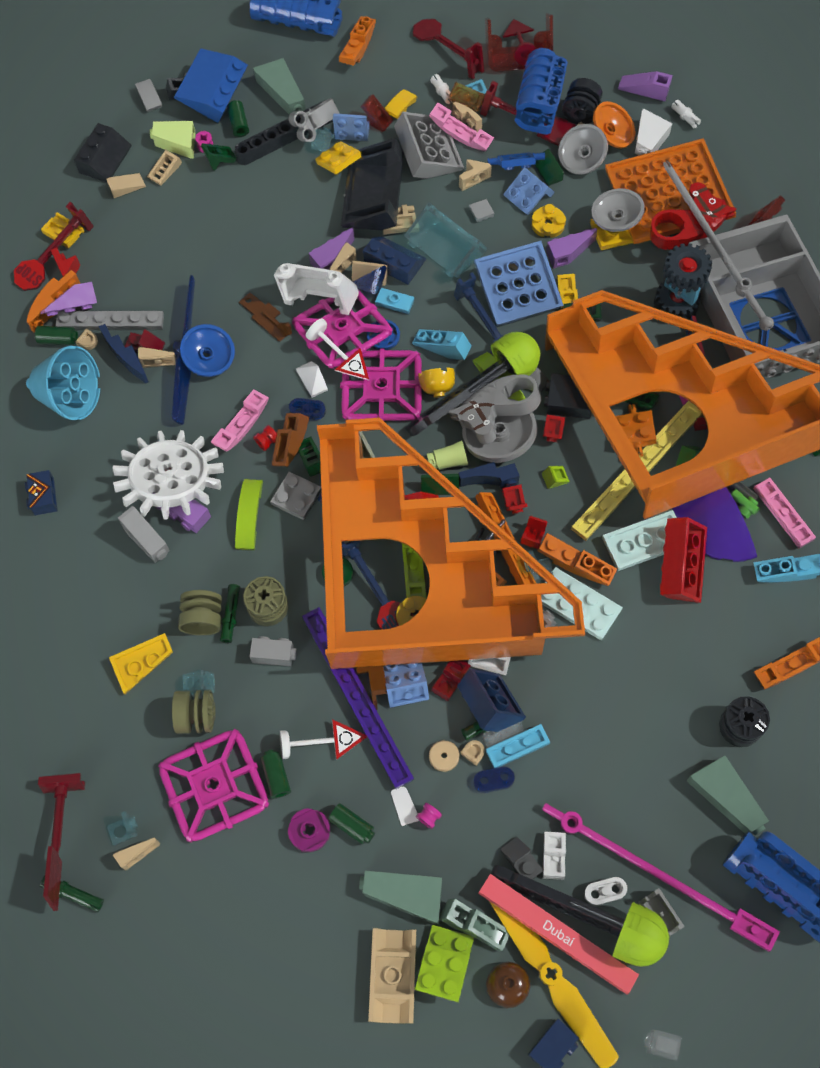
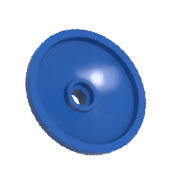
M203 324L195 326L186 332L181 341L180 355L183 363L190 371L200 376L213 377L224 373L231 366L235 355V347L231 337L223 329L214 325ZM203 353H208L210 356L205 357Z

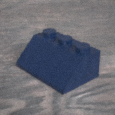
M382 236L372 238L363 250L364 262L387 265L388 275L409 285L426 261L425 257Z
M469 669L457 685L482 730L499 732L526 718L499 673Z

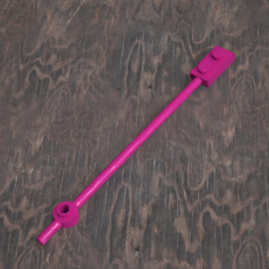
M545 803L542 811L561 821V827L566 833L575 834L580 832L732 922L730 930L768 952L772 950L780 933L777 929L741 908L738 909L736 914L586 827L583 825L582 818L578 813L570 811L564 814ZM569 820L574 821L575 826L570 827L568 826L567 822Z

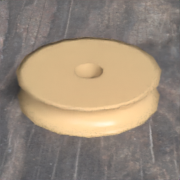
M446 740L438 741L432 745L429 751L431 765L436 770L442 772L454 769L459 762V751L456 745ZM446 754L447 757L442 758L441 755Z

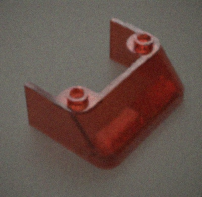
M546 13V31H539L534 36L533 44L536 49L547 48L553 51V15ZM485 18L486 49L489 67L493 71L525 69L526 65L519 64L514 57V51L517 46L502 47L501 38L495 34L491 35V19Z

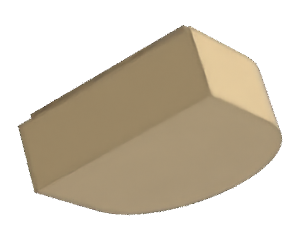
M85 329L77 339L76 344L85 350H92L98 345V339L93 332Z
M472 740L465 745L460 754L477 766L484 757L485 748L481 742Z

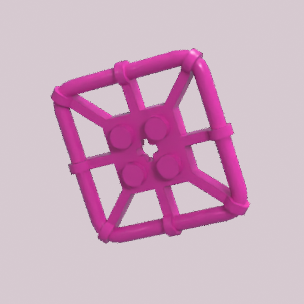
M358 290L357 299L364 305V308L356 313L352 309L349 315L340 314L339 308L333 311L329 305L334 303L335 298L328 297L325 300H319L318 304L300 313L292 320L295 330L305 340L307 347L312 349L320 360L331 369L341 365L345 360L342 357L336 359L337 352L333 348L328 358L317 345L323 339L319 337L314 341L308 340L305 336L306 330L302 327V325L311 326L319 320L308 318L322 309L327 312V315L322 317L327 322L324 334L338 348L349 340L356 346L355 349L345 354L348 358L360 348L362 354L366 353L367 349L392 335L393 329L377 311L375 304H371L360 290ZM368 314L372 315L380 325L364 324L361 318ZM362 332L380 333L363 344L356 337Z
M366 350V353L362 354L363 358H380V367L366 366L369 380L349 381V375L342 373V382H340V388L342 389L341 410L342 417L345 420L381 418L383 421H410L420 417L422 410V388L419 383L418 373L422 374L421 354L418 351ZM407 357L397 367H384L385 358ZM412 362H415L414 380H400V373ZM380 382H384L386 386L380 387L377 385H379ZM363 388V396L349 407V389ZM400 388H414V408L400 396ZM366 402H379V414L354 413ZM384 402H397L409 413L384 414Z
M234 729L223 732L201 743L198 741L194 743V746L167 757L158 765L160 777L169 798V807L173 808L181 832L188 842L192 843L193 841L202 840L226 828L229 830L233 828V825L259 814L269 806L268 795L257 770L258 765L253 761L246 741L239 730ZM228 740L221 758L208 763L203 750ZM235 742H237L246 766L231 772L227 760ZM198 753L202 763L201 767L190 772L171 765ZM168 771L188 778L192 790L177 796ZM250 773L260 798L239 791L234 779ZM212 779L215 782H219V784L216 786L217 788L214 790L212 788L208 789V785H210V780ZM195 797L199 809L189 829L180 804ZM239 797L257 805L229 817L224 803ZM219 806L224 820L197 832L205 811Z

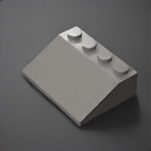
M410 112L401 113L394 127L413 177L427 179L464 169L453 138L444 132L429 115Z

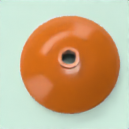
M609 101L602 102L595 108L593 123L603 131L608 145L615 148L628 147L634 141L635 126L627 111L620 105Z

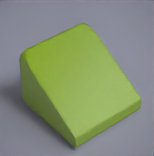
M548 466L542 472L548 489L570 482L563 466Z

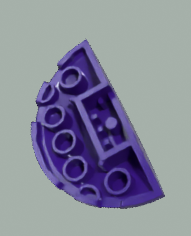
M726 487L672 508L677 518L689 517L707 527L706 556L717 560L722 558L731 559L733 562H743L757 558L755 546L745 520Z

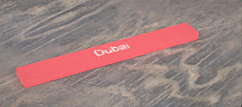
M492 874L488 876L478 894L626 995L630 993L639 976L638 973Z

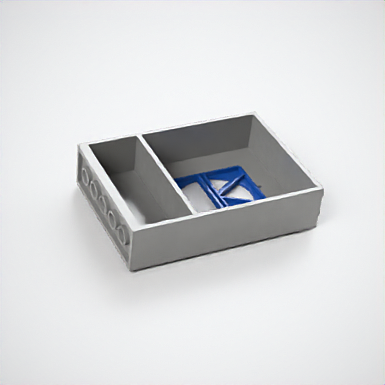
M788 215L717 234L716 237L741 277L751 280L752 288L750 291L755 299H773L782 303L790 310V312L771 317L774 321L772 328L791 340L785 346L772 349L813 363H820V273ZM707 237L690 242L692 247L698 245L700 246L699 250L704 248L706 250L705 255L709 254L711 256L712 269L707 283L704 284L699 293H701L700 299L715 329L752 341L746 333L760 329L759 321L744 326L741 325V311L749 302L746 297H740L736 294L737 283L711 241ZM795 319L796 333L793 334L778 323ZM762 330L760 344L768 347L769 330ZM723 343L731 361L752 354V352ZM769 358L755 363L763 378H771L778 373H787L795 368Z

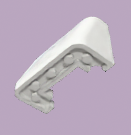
M285 263L280 265L274 274L286 305L293 306L294 300L298 298L304 300L307 294L335 298V305L340 306V314L349 315L359 294L357 285L339 271Z

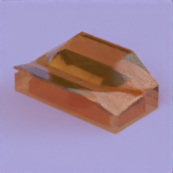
M455 82L449 95L452 103H461L475 112L479 111L485 94L458 82Z

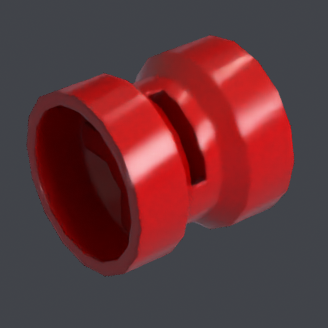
M267 425L262 433H257L253 438L257 445L266 451L271 443H276L277 433L272 427Z

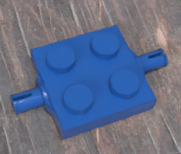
M527 152L499 155L497 158H487V163L491 165L498 164L504 170H512L514 166L530 168L532 164H536L535 160H545V153Z

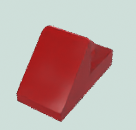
M58 248L51 250L63 277L71 270L77 273L80 263L76 255L66 259L64 253H59Z

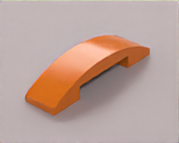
M820 637L778 661L771 662L754 671L753 673L763 689L773 687L819 663Z

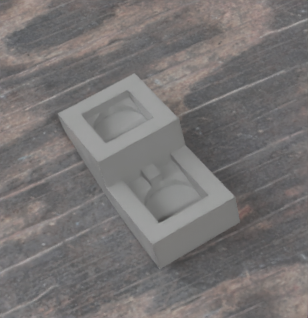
M151 79L135 84L147 112L162 107Z

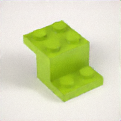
M432 925L415 990L458 1003L474 937Z

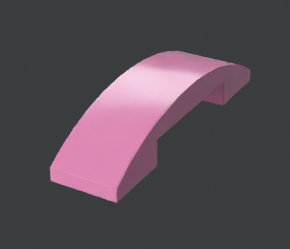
M440 103L436 104L429 116L444 132L474 149L481 151L488 149L494 137L481 129L478 132L451 116V110Z
M253 389L243 401L244 406L225 429H220L211 440V443L226 452L232 449L255 424L264 410L269 397Z

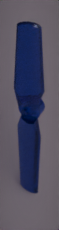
M193 275L189 277L182 338L191 329L195 278ZM176 340L173 344L176 364L172 419L176 423L183 425L191 371L185 366L180 355L182 340Z

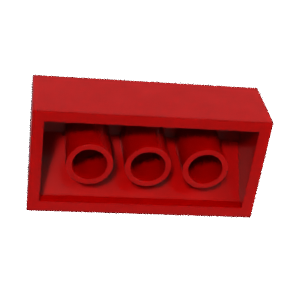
M689 517L668 518L665 527V544L663 546L664 559L661 567L660 595L674 600L701 603L707 527Z

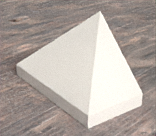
M311 361L296 368L311 398L328 391L317 364Z
M511 657L469 660L468 664L471 667L506 676Z

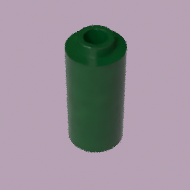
M233 100L227 105L233 134L236 137H244L249 133V127L243 103Z
M37 326L35 339L38 344L74 345L78 339V332L75 331L74 327Z
M274 749L264 752V756L260 759L271 798H281L290 794L291 789L281 753L276 752Z
M341 803L334 808L328 818L329 822L362 845L365 842L369 844L375 835L373 832L374 827Z

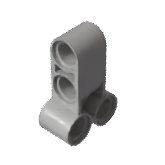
M330 98L306 113L303 111L291 112L288 120L292 126L299 128L297 130V138L301 142H312L316 138L315 130L331 121L333 114L340 113L333 99ZM297 115H299L301 118L299 124L296 122ZM305 130L309 133L307 139L304 137Z

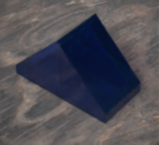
M384 265L353 281V283L357 285L358 289L375 295L382 288L387 268Z

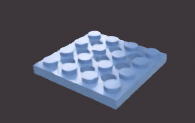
M541 241L474 260L496 327L560 309L564 306ZM525 260H533L534 265L527 266ZM515 264L518 270L511 271L508 265ZM492 269H499L501 275H493ZM537 275L540 281L537 283L533 282L531 276ZM521 280L523 286L516 287L514 281ZM504 285L507 291L500 292L497 286ZM538 291L544 292L545 298L539 299L536 293ZM526 296L529 302L527 304L521 303L520 297ZM510 301L512 307L509 309L505 308L503 302Z

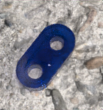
M296 398L289 404L290 413H301L308 416L309 419L319 420L326 414L325 405L319 400Z
M508 767L480 771L474 777V787L481 793L508 789L513 785L515 775ZM501 775H508V779L502 780ZM486 778L488 783L482 784L480 780Z

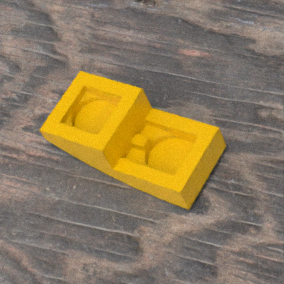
M403 89L388 103L384 112L398 119L402 112L407 111V107L416 102L417 96Z
M575 274L557 275V288L563 305L573 303L574 300L578 299Z

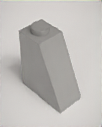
M131 506L118 517L127 535L155 563L167 556L170 551L167 544L134 506Z

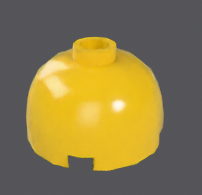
M435 368L422 371V374L418 373L421 388L427 394L434 395V398L444 397V393L449 392L455 384L453 368H447V371Z

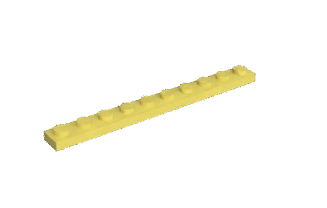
M690 401L656 435L657 444L647 445L643 449L644 455L640 459L648 472L654 468L688 431L696 418L702 415V412ZM626 470L613 481L572 526L571 530L585 541L635 488Z

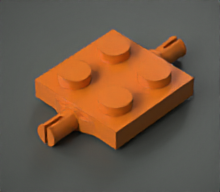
M629 404V414L615 417L636 452H640V457H643L642 447L657 444L652 410L636 412V405L632 404V409L631 404Z

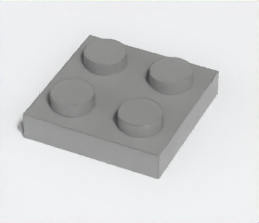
M288 472L270 503L272 506L304 520L322 489L321 486Z

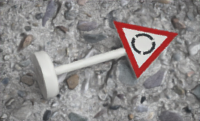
M321 318L311 325L306 332V338L314 341L321 337L345 360L334 371L369 380L361 348L348 358L324 334L327 328V322Z
M333 719L334 737L290 742L288 732L283 730L280 731L282 759H288L290 757V747L334 742L337 760L366 739L367 736Z

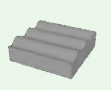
M487 199L469 205V209L476 222L494 217V211Z

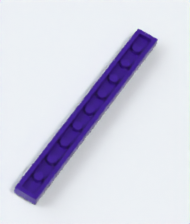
M320 607L306 613L302 618L395 789L413 781V775L353 668L331 669L325 654V649H328L327 621Z

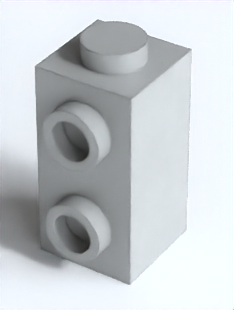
M259 636L258 638H252L249 657L252 663L291 666L292 660L296 659V648L293 647L292 641L286 638L271 640L268 637Z

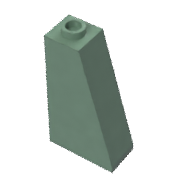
M284 58L253 68L255 81L289 115L293 111L305 110L304 98Z
M726 756L697 771L687 779V782L743 833L746 834L749 831L757 835L766 829L764 825L769 820Z
M365 871L364 876H360L359 889L363 890L364 896L438 925L442 878Z

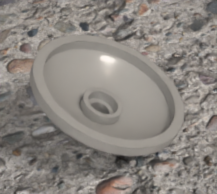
M592 124L577 125L563 136L558 149L559 160L570 173L577 175L591 173L605 160L608 152V141L603 131Z
M619 188L606 191L592 205V218L596 225L612 232L624 231L634 227L644 215V202L636 192L629 189Z

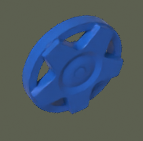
M386 320L393 329L392 335L379 342V345L372 346L373 348L388 350L397 345L400 339V330L394 322ZM378 321L372 323L374 325H380ZM367 332V340L372 339L380 333H374L370 335V332Z

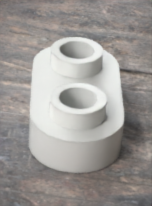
M619 877L601 880L589 884L584 891V897L593 906L617 901L626 895L627 885ZM612 886H617L619 888V892L614 893L612 891ZM592 891L598 893L599 897L597 899L591 896Z

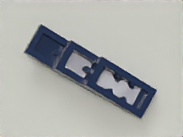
M106 324L98 326L110 350L133 375L144 383H148L145 371L132 345L125 348L119 335L111 337Z

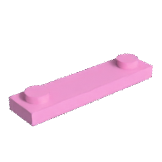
M771 478L754 486V491L798 549L815 540L816 536Z

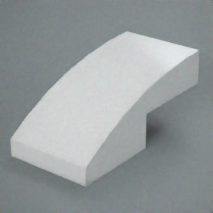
M544 832L543 879H565L566 833Z

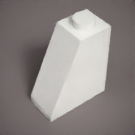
M643 109L639 122L635 154L639 156L657 151L670 135L672 123Z

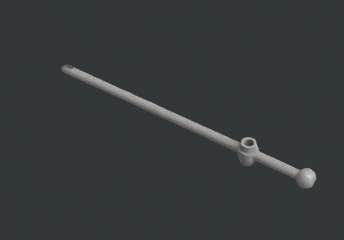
M664 162L665 170L736 281V294L740 297H746L760 320L759 327L765 331L770 330L774 326V321L771 317L765 315L751 293V280L741 277L670 162Z

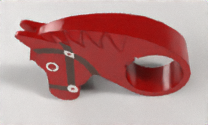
M700 182L690 185L689 194L713 232L721 226L725 219L735 216L734 212L737 208L727 206L724 199L721 200L714 197L706 185ZM663 210L658 212L651 222L650 239L655 246L664 250H673L675 246L680 248V244L684 243L685 246H688L690 242L707 237L691 210ZM662 223H673L680 228L681 232L676 236L666 237L659 234L656 227Z

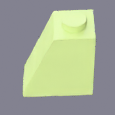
M193 121L153 122V128L150 129V138L154 140L155 146L188 158H194L196 132Z

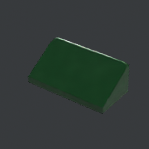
M549 149L545 150V160H535L536 164L534 165L547 186L563 181L564 172Z
M429 474L421 475V492L451 495ZM442 474L459 489V474Z

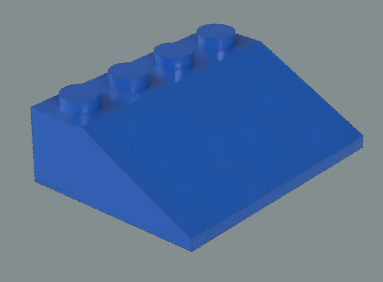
M200 48L174 99L219 123L248 64L234 56Z

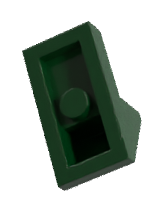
M204 143L201 145L213 171L216 170L220 162L234 163L237 159L228 146Z

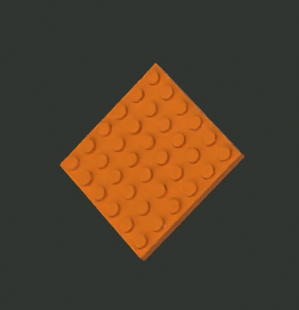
M704 138L605 165L612 189L632 190L644 202V215L634 227L628 229L633 244L651 240V222L658 212L669 209L691 210L665 170L663 163L666 161L670 162L688 192L691 184L700 182L706 185L714 197L721 200L724 199L727 206L734 207ZM736 211L734 212L735 216L728 219L736 218ZM662 223L656 227L657 232L663 236L681 232L680 228L673 223Z

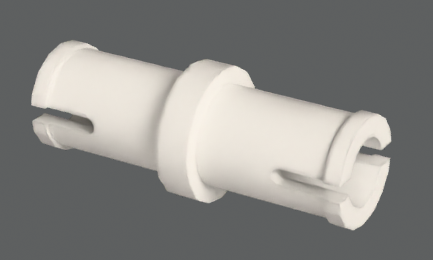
M438 74L435 75L437 80L432 76L430 81L435 86L437 94L442 96L446 104H450L449 100L452 103L455 97L449 91V86L442 81Z
M676 100L677 105L673 103L671 108L680 115L683 121L686 120L692 128H696L695 122L699 125L701 119L692 113L691 108L686 107L680 100Z

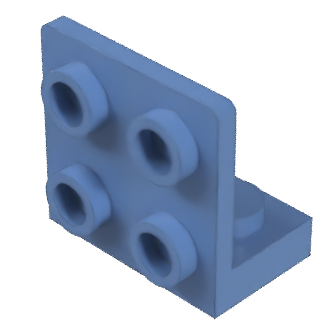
M333 114L335 139L368 141L370 121H367L366 116Z
M524 167L506 190L504 196L525 214L529 215L545 194L551 198L555 192Z
M422 663L383 666L390 708L429 700L428 686Z

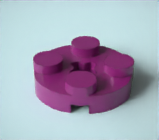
M309 808L302 809L293 815L288 827V836L291 843L300 851L314 852L321 849L329 840L330 824L322 812ZM307 825L315 827L313 834L310 836L303 833Z

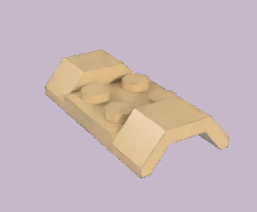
M373 928L368 1022L413 1024L416 930L402 931Z

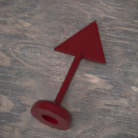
M513 19L503 38L514 35L518 36L520 44L514 51V57L519 64L526 65L528 55L536 47L530 42H523L521 34L532 32L534 29Z

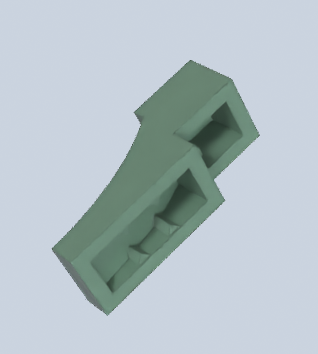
M457 899L447 900L439 920L455 930L462 931L497 951H503L509 938V933L504 926L479 910L469 908Z

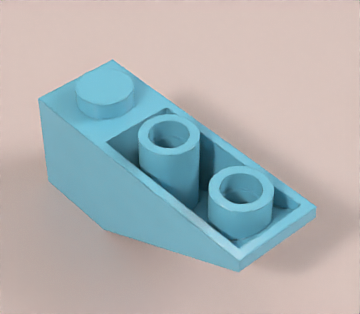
M419 329L412 342L413 345L449 359L465 360L472 346L463 332Z

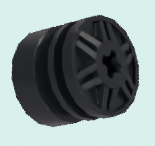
M578 78L572 81L562 106L564 116L575 124L580 122L584 124L591 123L594 110L602 99L603 91L601 86L587 78Z
M749 696L739 697L733 700L721 715L719 721L720 733L731 745L748 747L756 743L769 728V711L756 698Z

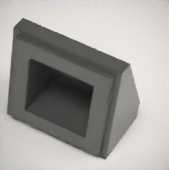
M536 368L530 376L536 381L541 393L549 379L539 368Z

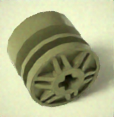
M263 576L257 577L247 585L243 597L251 619L262 626H273L281 622L287 615L289 608L285 590L281 583L273 577Z
M191 590L181 594L179 608L182 613L179 615V630L186 634L198 636L218 633L221 629V616L218 614L222 609L221 595L207 590Z
M211 689L204 690V694H202L201 690H197L194 699H192L190 690L175 691L172 702V720L175 733L189 734L193 724H195L197 733L203 731V726L206 733H211L216 715Z

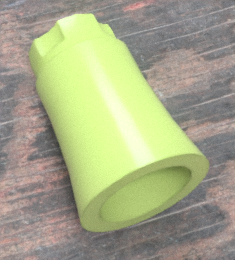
M462 440L427 453L428 462L438 470L468 466Z

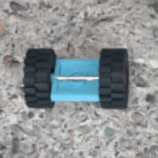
M684 243L680 244V248L675 246L673 250L668 252L663 267V277L665 280L657 288L654 308L685 319H691V316L696 315L701 301L700 289L707 283L712 269L711 256L709 254L705 255L706 250L704 248L699 250L700 246L698 245L692 247L691 243H688V246H685Z

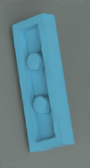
M540 724L487 748L486 753L493 768L497 769L549 745L550 740Z

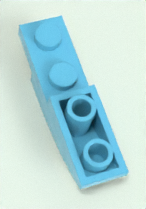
M820 554L798 558L788 556L753 562L757 582L800 581L817 578V575H820Z

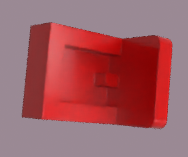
M547 414L543 437H547L546 441L557 442L558 439H562L565 417Z
M521 484L502 488L507 511L512 510V514L523 512V508L528 507L527 503H525Z
M529 516L520 543L538 549L548 522Z

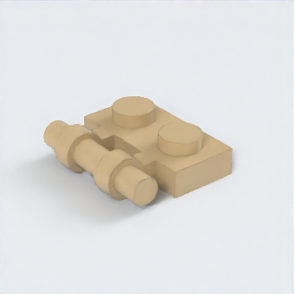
M406 204L398 207L397 226L383 230V234L418 231L416 215L412 213L414 212V205L407 206Z

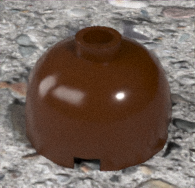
M510 961L501 962L494 966L488 974L486 981L487 993L498 1006L504 1008L517 1007L529 995V976L519 964Z

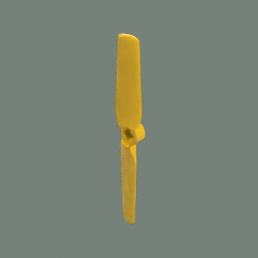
M490 902L525 961L539 972L541 981L548 985L553 1005L575 1035L579 1037L580 1042L599 1068H609L614 1065L619 1058L617 1052L578 989L562 977L561 967L551 961L547 946L541 937ZM547 968L556 970L555 980L546 978Z

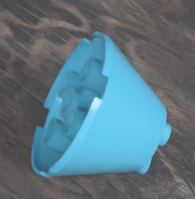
M66 346L59 349L31 371L26 381V386L30 389L35 399L68 420H81L90 415L97 405L101 389L98 388L97 377H100L95 360L88 351L79 346Z

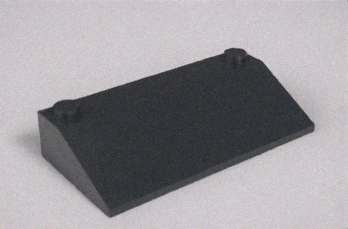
M396 138L357 149L362 157L348 166L341 220L342 228L381 231L397 226L404 152Z

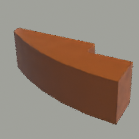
M286 413L283 429H278L272 466L288 467L304 439L309 421L308 416L301 413Z

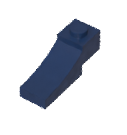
M492 462L458 473L460 487L473 484H491L500 486V489L519 484L520 477L515 463L496 468L495 463Z

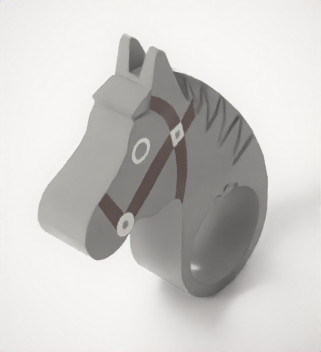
M510 375L482 387L469 397L462 406L450 410L449 414L452 415V420L460 421L462 428L465 427L472 430L480 443L489 444L496 439L493 427L497 416L527 415L539 406L541 395L536 381L531 376ZM521 389L533 391L528 398L522 401H511L508 399L514 392Z

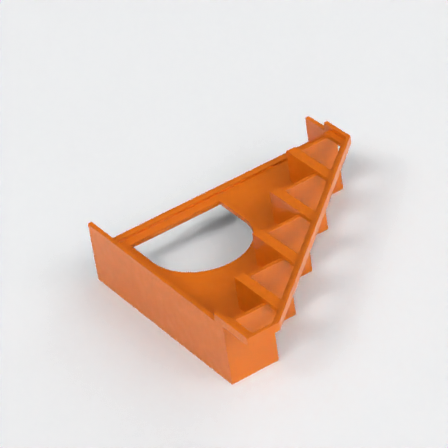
M603 290L573 301L572 306L547 315L545 349L547 351L554 348L644 500V519L820 450V393L814 386V384L820 382L819 364ZM607 302L638 314L598 328L586 308ZM654 318L694 332V334L654 348L640 323ZM712 338L752 352V354L712 369L696 343ZM769 358L812 374L771 389L755 366V363ZM649 392H669L680 395L697 406L707 422L708 438L702 451L693 459L651 476L610 406Z
M381 418L346 420L344 424L317 425L320 439L328 649H325V654L331 669L542 655L545 639L585 636L582 601ZM381 430L407 455L363 458L360 431ZM419 465L453 497L405 500L402 466ZM465 507L499 539L450 543L447 508ZM389 539L404 543L418 553L427 567L430 579L428 597L418 614L403 625L391 629L346 632L342 542ZM512 550L547 583L496 586L494 551ZM559 593L573 606L575 625L544 627L541 595Z

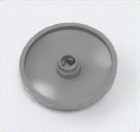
M533 412L522 416H497L493 427L496 439L489 444L480 443L472 430L465 427L462 429L463 440L468 451L476 458L491 463L507 462L523 455L532 446L537 435V423Z

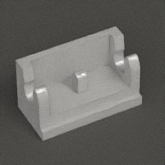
M659 888L638 902V904L654 911L663 919L667 926L669 937L685 927Z

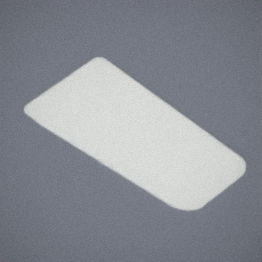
M405 787L393 789L391 795L401 825L404 826L419 821L416 818L418 813Z

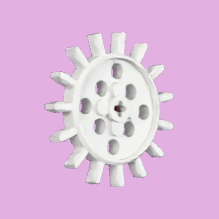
M180 430L176 440H165L163 432L158 431V442L147 445L139 437L137 442L140 451L136 455L126 450L121 451L122 459L130 462L129 466L113 465L114 476H128V479L113 482L115 493L128 489L132 491L122 497L124 506L127 507L139 499L143 502L140 507L142 516L145 517L150 508L155 506L161 507L163 519H168L169 507L180 505L185 514L190 515V504L188 502L195 498L208 505L210 503L209 495L203 492L205 487L221 489V481L210 478L209 474L224 473L223 463L207 464L208 461L218 458V449L215 447L202 453L200 449L205 445L204 437L200 436L191 445L185 442L183 430Z

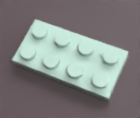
M673 510L602 536V540L617 571L664 555L663 546L665 544L667 519L677 518Z
M555 567L551 574L582 601L585 631L602 641L623 607ZM559 593L541 595L542 605L575 624L573 606Z

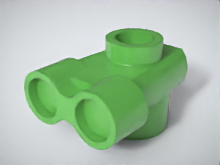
M737 489L733 491L731 495L735 502L740 504L738 508L744 517L749 519L752 514L755 515L759 511L758 502L751 496L746 498Z

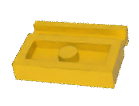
M58 212L55 213L56 216L54 218H51L41 228L42 233L53 240L69 224V219ZM79 226L77 229H74L62 245L69 249L80 237L79 235L85 232L83 227Z

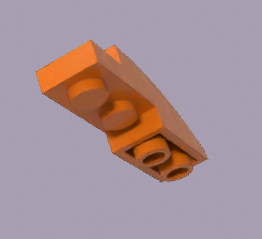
M367 16L359 18L350 33V40L339 55V62L354 66L356 62L361 61L376 24L375 19Z
M69 271L59 281L53 277L37 295L27 317V323L31 331L35 332L37 326H43L44 323L53 317L47 316V313L41 314L40 311L71 286L80 284L75 272Z
M549 533L545 535L537 550L552 559L553 564L580 577L606 586L610 585L617 571V568L585 550L580 552Z

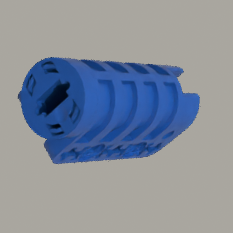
M250 0V17L252 20L262 22L269 20L271 24L276 25L283 23L286 27L290 28L298 26L301 30L305 31L312 29L316 33L335 37L342 22V11L338 8L341 0Z
M538 48L528 55L516 102V124L524 130L540 134H550L552 131L568 64L565 58L557 56L550 49Z
M748 831L732 849L722 865L731 873H738L743 877L745 884L751 889L757 888L763 893V898L766 901L777 904L782 908L781 913L788 918L792 916L800 923L799 927L820 943V870L774 834L765 831L756 838Z

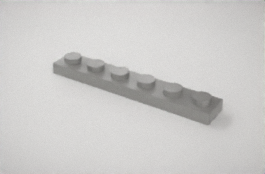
M58 311L56 326L74 327L75 330H100L98 326L106 324L108 330H163L164 313L163 311H74L70 313Z

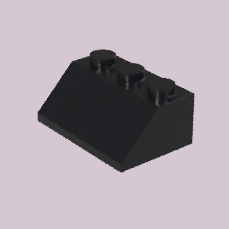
M97 123L74 159L78 172L107 183L106 179L113 177L130 150L131 144L112 127Z

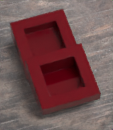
M463 660L449 661L431 691L449 701L457 690V685L468 672L471 665Z

